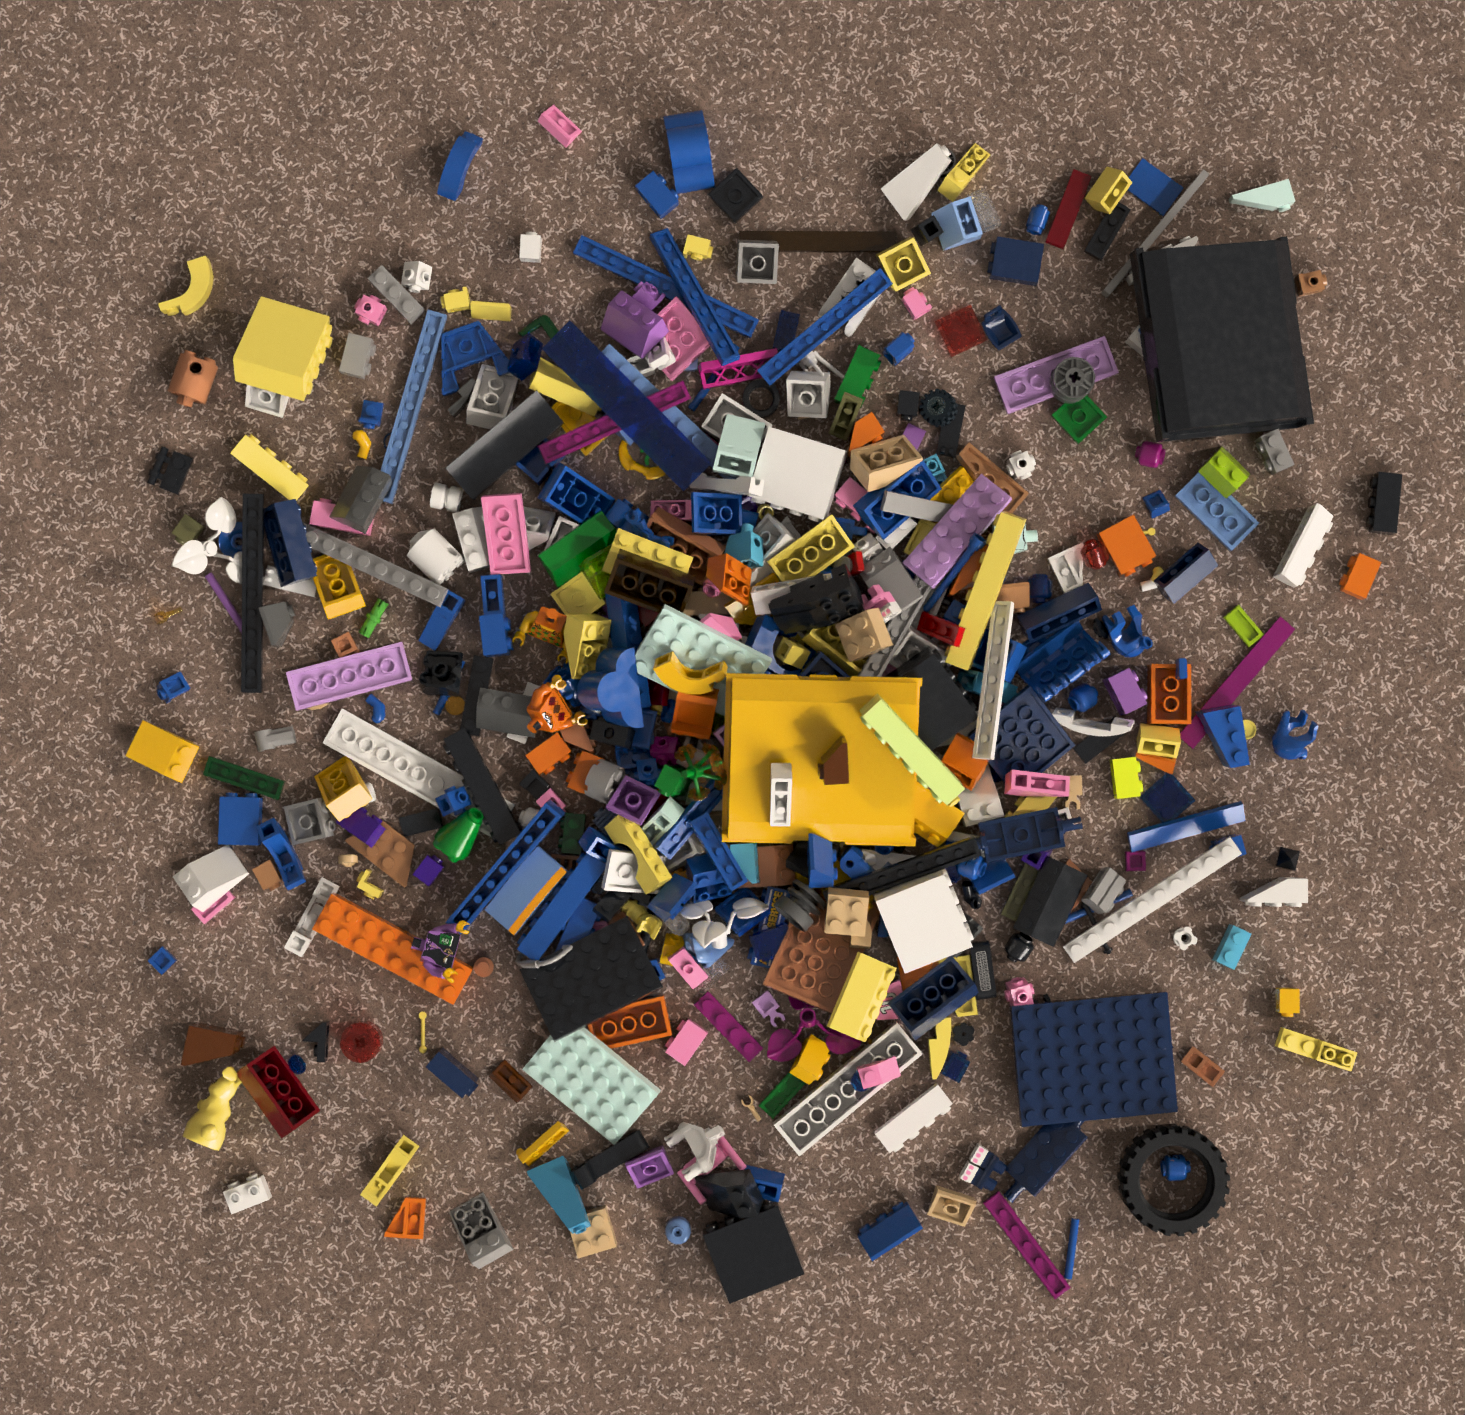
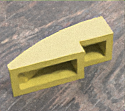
M947 1016L934 1026L935 1037L928 1038L932 1079H937L948 1054L951 1038L950 1016Z

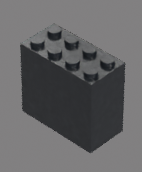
M928 646L885 677L922 678L919 698L918 737L932 751L974 722L978 717L976 714L978 708L969 696L965 698L967 693L958 680L956 682L953 681L956 677L946 664L943 667L942 664L945 661L936 648L932 651Z
M763 1201L758 1216L737 1218L727 1215L724 1217V1221L719 1223L716 1220L706 1224V1228L703 1229V1238L729 1304L804 1275L803 1264L778 1202Z

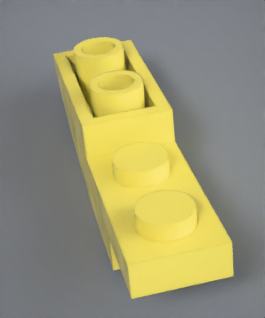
M1283 1027L1280 1028L1275 1043L1276 1047L1348 1071H1352L1357 1052Z

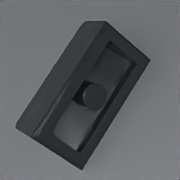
M439 808L399 817L404 837L443 827Z

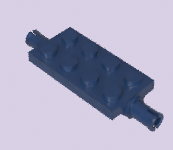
M1057 807L980 822L978 823L980 835L975 839L979 849L984 851L985 860L988 863L1065 847L1063 834L1067 831L1083 829L1082 823L1073 824L1081 821L1080 816L1066 820L1060 819Z
M1085 1121L1043 1125L1006 1167L1005 1170L1014 1178L1015 1182L1003 1195L1011 1203L1014 1202L1023 1190H1027L1036 1197L1088 1138L1080 1130V1126Z

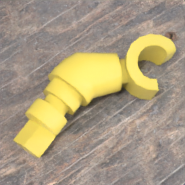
M629 899L621 911H624L626 916L637 924V932L643 930L651 936L650 938L655 940L662 927L661 920L654 915L648 914L645 906L637 904L638 900Z

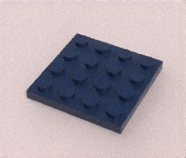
M1027 685L1001 706L994 760H989L988 763L1005 784V775L1009 771L1020 770L1043 773L1071 750L1075 744L1033 688ZM976 728L967 734L972 741L975 740Z

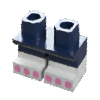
M977 1143L969 1157L970 1161L967 1160L959 1177L981 1190L985 1188L993 1191L997 1181L989 1177L991 1172L994 1170L1002 1175L1007 1166L996 1154Z

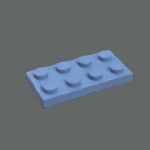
M1199 472L1175 495L1230 552L1259 524L1232 495L1225 498Z

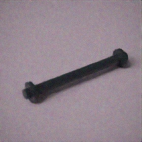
M1081 902L1080 907H1084L1092 925H1095L1097 922L1089 906ZM1107 942L1104 943L1103 947L1105 950L1103 953H1107V955L1112 953V947L1109 948Z

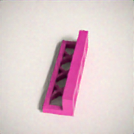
M777 348L740 355L739 360L721 366L718 359L700 363L698 370L702 389L763 378L760 374H756L757 370L762 366L763 362L769 361L778 353ZM750 365L756 371L753 375L747 376L741 372L744 366ZM726 369H732L737 373L735 378L730 380L722 374ZM712 372L718 376L715 383L706 384L705 373Z

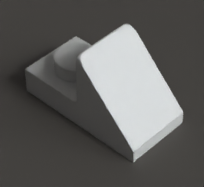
M665 336L648 353L649 364L653 369L658 367L659 370H662L676 362V358Z

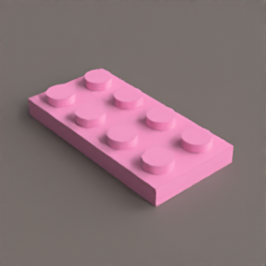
M522 493L483 495L481 502L491 575L530 572L531 565Z

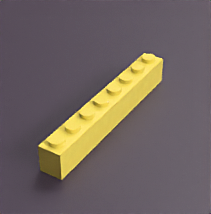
M1006 511L996 515L993 525L996 526L995 530L987 538L986 544L989 546L987 551L982 553L979 563H981L980 570H976L972 582H975L973 589L968 590L965 598L968 601L966 608L961 609L958 617L961 620L959 626L965 628L960 647L948 645L944 655L947 657L946 663L967 671L971 669L1027 519Z

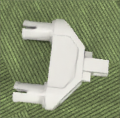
M682 1122L677 1130L664 1137L670 1148L686 1139L692 1149L696 1162L682 1170V1174L688 1182L702 1172L708 1173L712 1170L717 1151V1140L723 1137L725 1132L719 1125L712 1129L709 1127L703 1129L702 1127Z

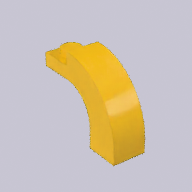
M673 651L656 658L653 667L657 676L668 687L678 692L692 695L713 691L714 682L722 681L726 677L728 669L724 660L702 670L690 669L678 660Z

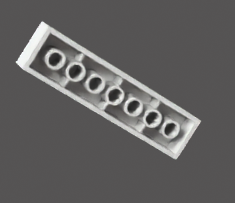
M895 1021L875 1037L871 1044H867L776 1119L773 1124L798 1156H800L890 1082L863 1089L857 1071L858 1066L895 1056L901 1073L923 1053L897 1021Z

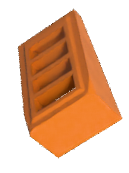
M1136 752V758L1164 772L1173 774L1176 758Z

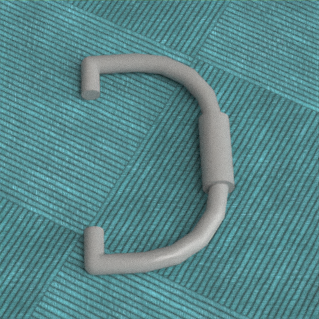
M563 945L562 952L544 961H520L524 956L520 952L515 962L522 968H539L540 966L558 961L572 950L573 946Z

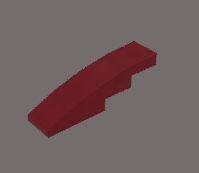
M1073 169L1045 243L1064 249L1091 180V175Z

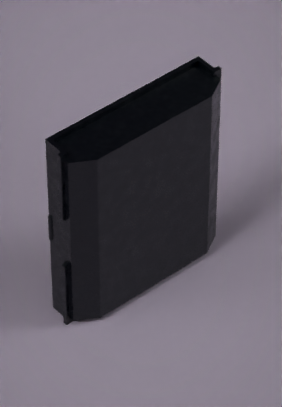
M1287 236L1279 237L1275 240L1164 248L1144 252L1143 248H1135L1130 253L1141 332L1140 340L1146 367L1156 443L1266 432L1276 429H1295L1314 424L1305 356H1303L1296 309L1297 301Z

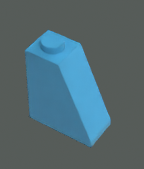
M960 668L956 681L960 682L965 691L980 696L983 673ZM1004 681L1001 703L1005 704L1017 694L1018 687Z

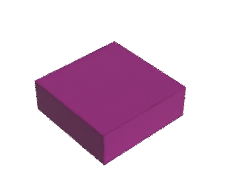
M1125 851V871H1146V851Z

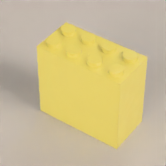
M261 296L233 356L235 381L304 401L306 395H310L312 391L313 379L318 377L320 363H324L326 348H330L332 344L330 316Z

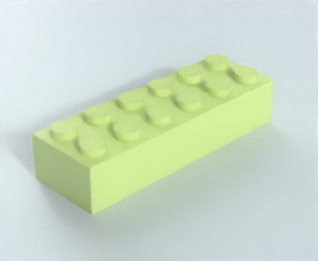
M878 694L859 710L862 715L860 717L861 721L868 729L873 727L876 730L874 732L876 737L883 744L886 742L889 744L890 752L897 759L900 757L903 759L902 763L911 774L916 772L918 781L925 789L931 788L932 796L939 803L943 801L948 805L965 790L961 781Z

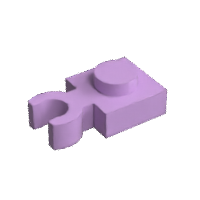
M768 990L752 1001L763 1018L768 1015L770 1016L772 1026H777L774 1022V1018L777 1016L781 1017L783 1021L785 1020V1016L781 1012L776 1011L780 1006Z

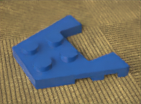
M479 321L441 334L442 395L444 397L456 393L460 389L454 372L492 358L499 377L516 371L515 367Z

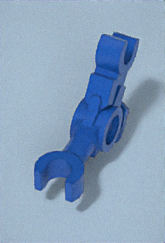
M639 508L633 511L635 517L631 515L630 511L624 514L625 519L631 523L630 526L633 530L631 533L670 548V545L673 546V537L654 535V532L647 527L645 520L641 519Z

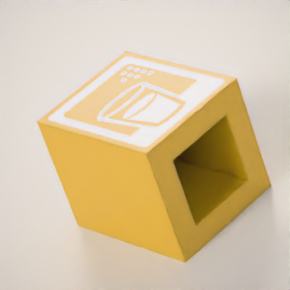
M1276 988V1012L1281 1013L1283 1017H1293V1013H1300V989Z

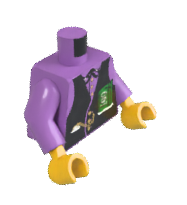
M462 920L458 923L435 927L428 931L426 940L414 937L411 949L423 951L420 961L423 962L424 968L432 976L446 979L450 983L454 982L450 976L458 974L452 969L461 936L459 932L468 934L469 931L463 930V927L470 925V923Z

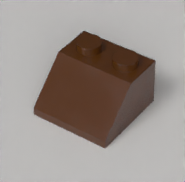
M840 736L821 757V763H818L819 779H823L824 785L849 784L848 747L845 736Z

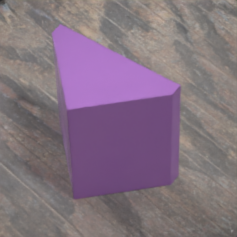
M663 1145L636 1155L625 1162V1166L637 1189L674 1174Z

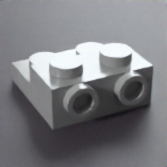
M323 797L284 807L292 845L334 836L335 823L333 820H330V810L325 805Z

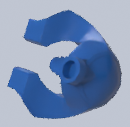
M1135 605L1126 608L1132 617V621L1123 631L1122 629L1126 622L1120 611L1111 615L1114 623L1108 616L1104 615L1102 617L1113 649L1118 654L1129 658L1136 657L1144 649H1149L1153 646L1152 640L1142 635V614Z
M1300 710L1296 718L1291 717L1289 711L1283 713L1272 738L1274 752L1279 757L1287 760L1297 758L1304 760L1307 758V749L1304 747L1316 739L1318 725L1312 721L1306 734L1298 737L1289 735L1290 731L1295 727H1303L1308 717L1305 710Z

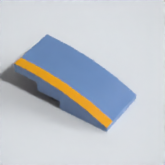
M537 846L503 885L485 911L510 933L517 935L527 920L533 917L542 903L548 900L568 871L540 846Z

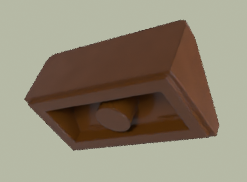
M505 1059L489 1075L516 1103L533 1087Z

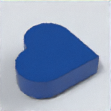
M668 699L667 706L662 707L661 720L663 722H672L676 700Z

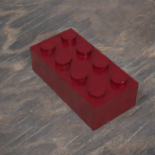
M275 1046L236 1072L240 1081L281 1139L320 1112L318 1106Z

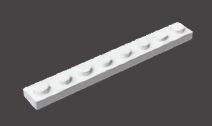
M996 601L991 613L972 755L974 759L994 760L1014 603L1012 601Z

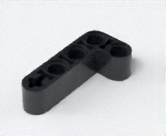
M640 1129L619 1140L614 1146L611 1145L602 1150L597 1156L594 1155L585 1160L580 1166H575L571 1173L582 1190L596 1182L597 1178L645 1151L650 1146Z

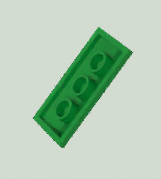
M599 511L537 556L556 587L559 588L609 553L616 530L604 513Z

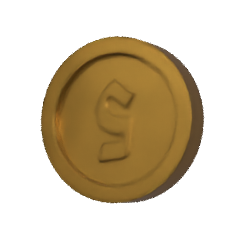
M451 696L447 699L445 707L449 714L460 715L464 711L465 702L461 697Z

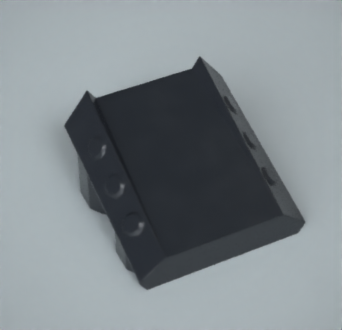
M426 651L423 659L425 670L419 677V682L423 686L422 693L430 696L457 697L460 691L463 653Z

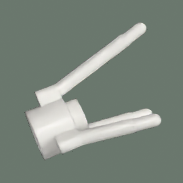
M811 351L800 360L799 365L803 371H808L807 367L809 369L813 367L820 376H824V373L817 365L819 360L840 378L844 379L845 377L816 351Z

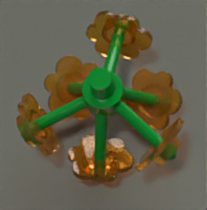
M692 744L679 747L678 751L674 754L675 759H679L681 762L687 760L689 766L687 770L682 771V777H689L694 780L695 788L690 789L688 798L693 801H702L710 793L709 788L699 787L698 781L705 783L707 778L715 780L714 787L719 791L722 789V785L724 786L727 782L726 770L723 769V760L720 757L718 748L713 744H703L702 750L706 755L700 761L696 760L694 765L691 759L694 758V753L697 752V749ZM710 768H712L713 772H716L715 775H711Z

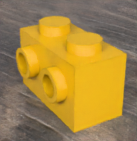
M811 1034L803 1041L801 1052L796 1057L789 1073L808 1085L814 1080L818 1081L824 1071L822 1066L830 1058V1054H828L830 1050L826 1043Z

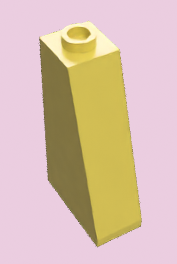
M538 357L531 372L529 389L537 390L543 395L594 417L597 411L602 410L605 403L602 391L547 360Z

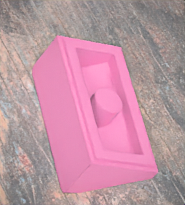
M555 105L544 111L538 119V122L565 148L582 132Z

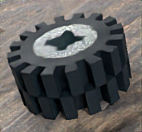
M943 389L930 390V394H925L924 397L926 398L920 401L922 405H919L920 414L929 424L935 427H939V425L944 427L945 423L949 425L951 423L950 420L955 419L954 413L957 414L958 412L956 410L958 405L955 402V398Z

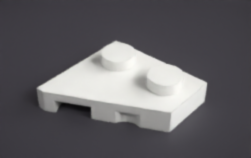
M1083 542L1047 559L1063 594L1083 585Z

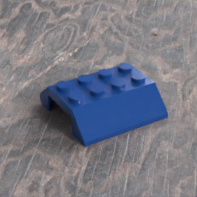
M1078 621L1031 644L1028 640L1025 641L1022 645L1027 647L1016 672L1026 685H1030L1044 703L1111 654L1105 645L1100 641L1097 643Z

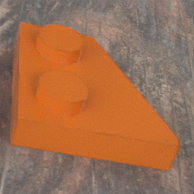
M406 1197L386 1230L384 1237L423 1239L426 1198Z

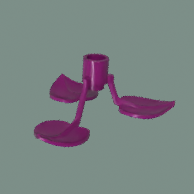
M789 996V1003L795 1010L803 1009L800 1012L801 1023L794 1036L788 1029L776 1030L769 1039L767 1057L778 1062L790 1061L796 1058L802 1049L801 1042L796 1039L802 1027L811 1028L815 1024L828 1034L826 1045L832 1053L846 1054L861 1045V1040L832 1028L828 1031L819 1020H816V1014L811 1009L814 1006Z

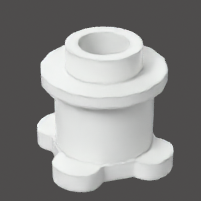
M1188 926L1177 929L1173 934L1174 943L1182 950H1186L1191 944L1197 943V937L1192 934V929ZM1183 934L1186 935L1185 941L1181 940V936Z

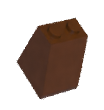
M200 1022L189 1025L181 1065L187 1066L230 1056L239 1052L240 1048L243 1049L246 1037L243 1036L244 1031Z

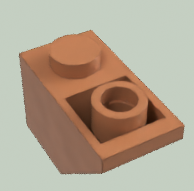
M574 723V726L560 730L567 744L591 754L596 753L594 747L597 746L596 742L589 739L590 736L586 730L589 729L588 723L584 726Z

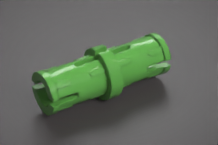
M377 598L371 612L367 613V619L359 633L370 638L377 623L380 624V618L389 604Z

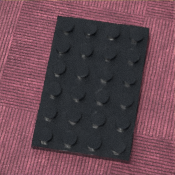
M628 916L570 944L573 946L572 950L552 964L540 966L539 968L520 969L523 979L554 1042L663 988ZM560 949L540 959L539 961L550 959L558 955L560 952H562L563 949Z

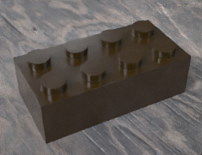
M620 549L604 593L660 613L664 604L683 613L696 576Z

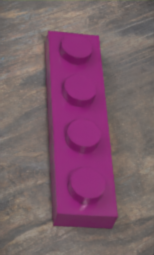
M709 991L694 1004L748 1062L763 1049Z

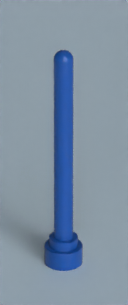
M973 533L970 537L969 547L923 606L925 612H929L973 553L985 546L986 540L981 535Z

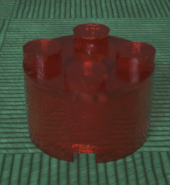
M370 1021L353 1023L344 1030L340 1040V1048L343 1054L349 1060L357 1063H364L378 1055L383 1046V1035L380 1028ZM363 1037V1038H365V1041H364L365 1044H363L362 1046H360V1045H359V1042H360L359 1039H361V1038Z

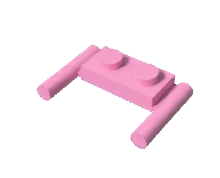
M723 1136L717 1140V1151L712 1170L728 1158V1156L739 1170H744L747 1166ZM694 1157L677 1174L699 1204L702 1205L706 1202V1198L695 1185V1178L688 1182L682 1174V1170L696 1162V1157ZM702 1172V1173L699 1174L698 1176H700V1175H707L708 1173H703V1172Z

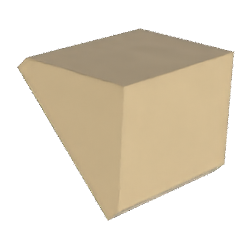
M936 1185L927 1215L965 1227L977 1201L972 1196Z

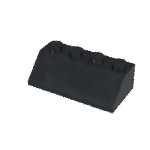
M1047 856L1013 928L1054 947L1088 875Z

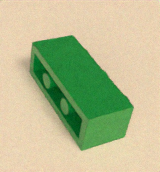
M858 345L834 399L835 403H841L845 392L863 399L864 402L866 397L862 395L865 389H870L874 380L870 377L873 371H878L882 362L878 360L880 354Z
M665 764L654 786L659 788L658 792L664 796L677 797L678 795H685L692 779L682 777V771L686 769L678 765Z

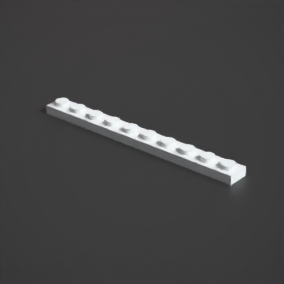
M1229 836L1063 945V948L1074 963L1229 863L1241 855L1242 852Z

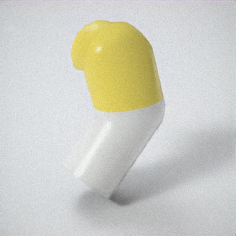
M1155 567L1152 570L1153 575L1150 580L1140 582L1142 592L1158 588L1154 580L1164 572L1161 567Z

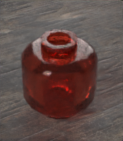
M1090 539L1081 548L1080 553L1087 567L1097 570L1107 564L1109 553L1103 541Z

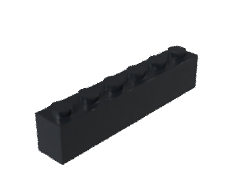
M463 728L444 738L445 744H443V747L448 755L451 754L455 761L452 764L457 773L461 771L464 777L462 783L466 790H471L473 794L471 800L476 808L480 807L483 813L482 820L484 824H489L492 830L490 835L493 841L502 845L517 837L522 831L467 728Z

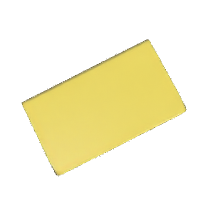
M471 301L470 303L471 318L499 321L511 320L512 308L510 304Z

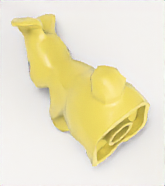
M232 1066L226 1067L222 1071L223 1076L211 1083L208 1088L210 1096L205 1100L200 1099L197 1103L199 1111L187 1122L183 1137L214 1150L219 1151L226 1133L225 1121L231 1115L229 1100L235 1095L238 1086L242 1083Z

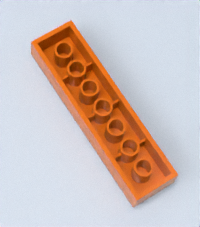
M335 893L330 895L312 928L314 931L453 1005L474 967L454 958L452 969L458 974L450 976L454 980L453 983L446 979L432 976L424 968L423 962L420 961L423 951L411 949L413 939L416 937L415 935Z

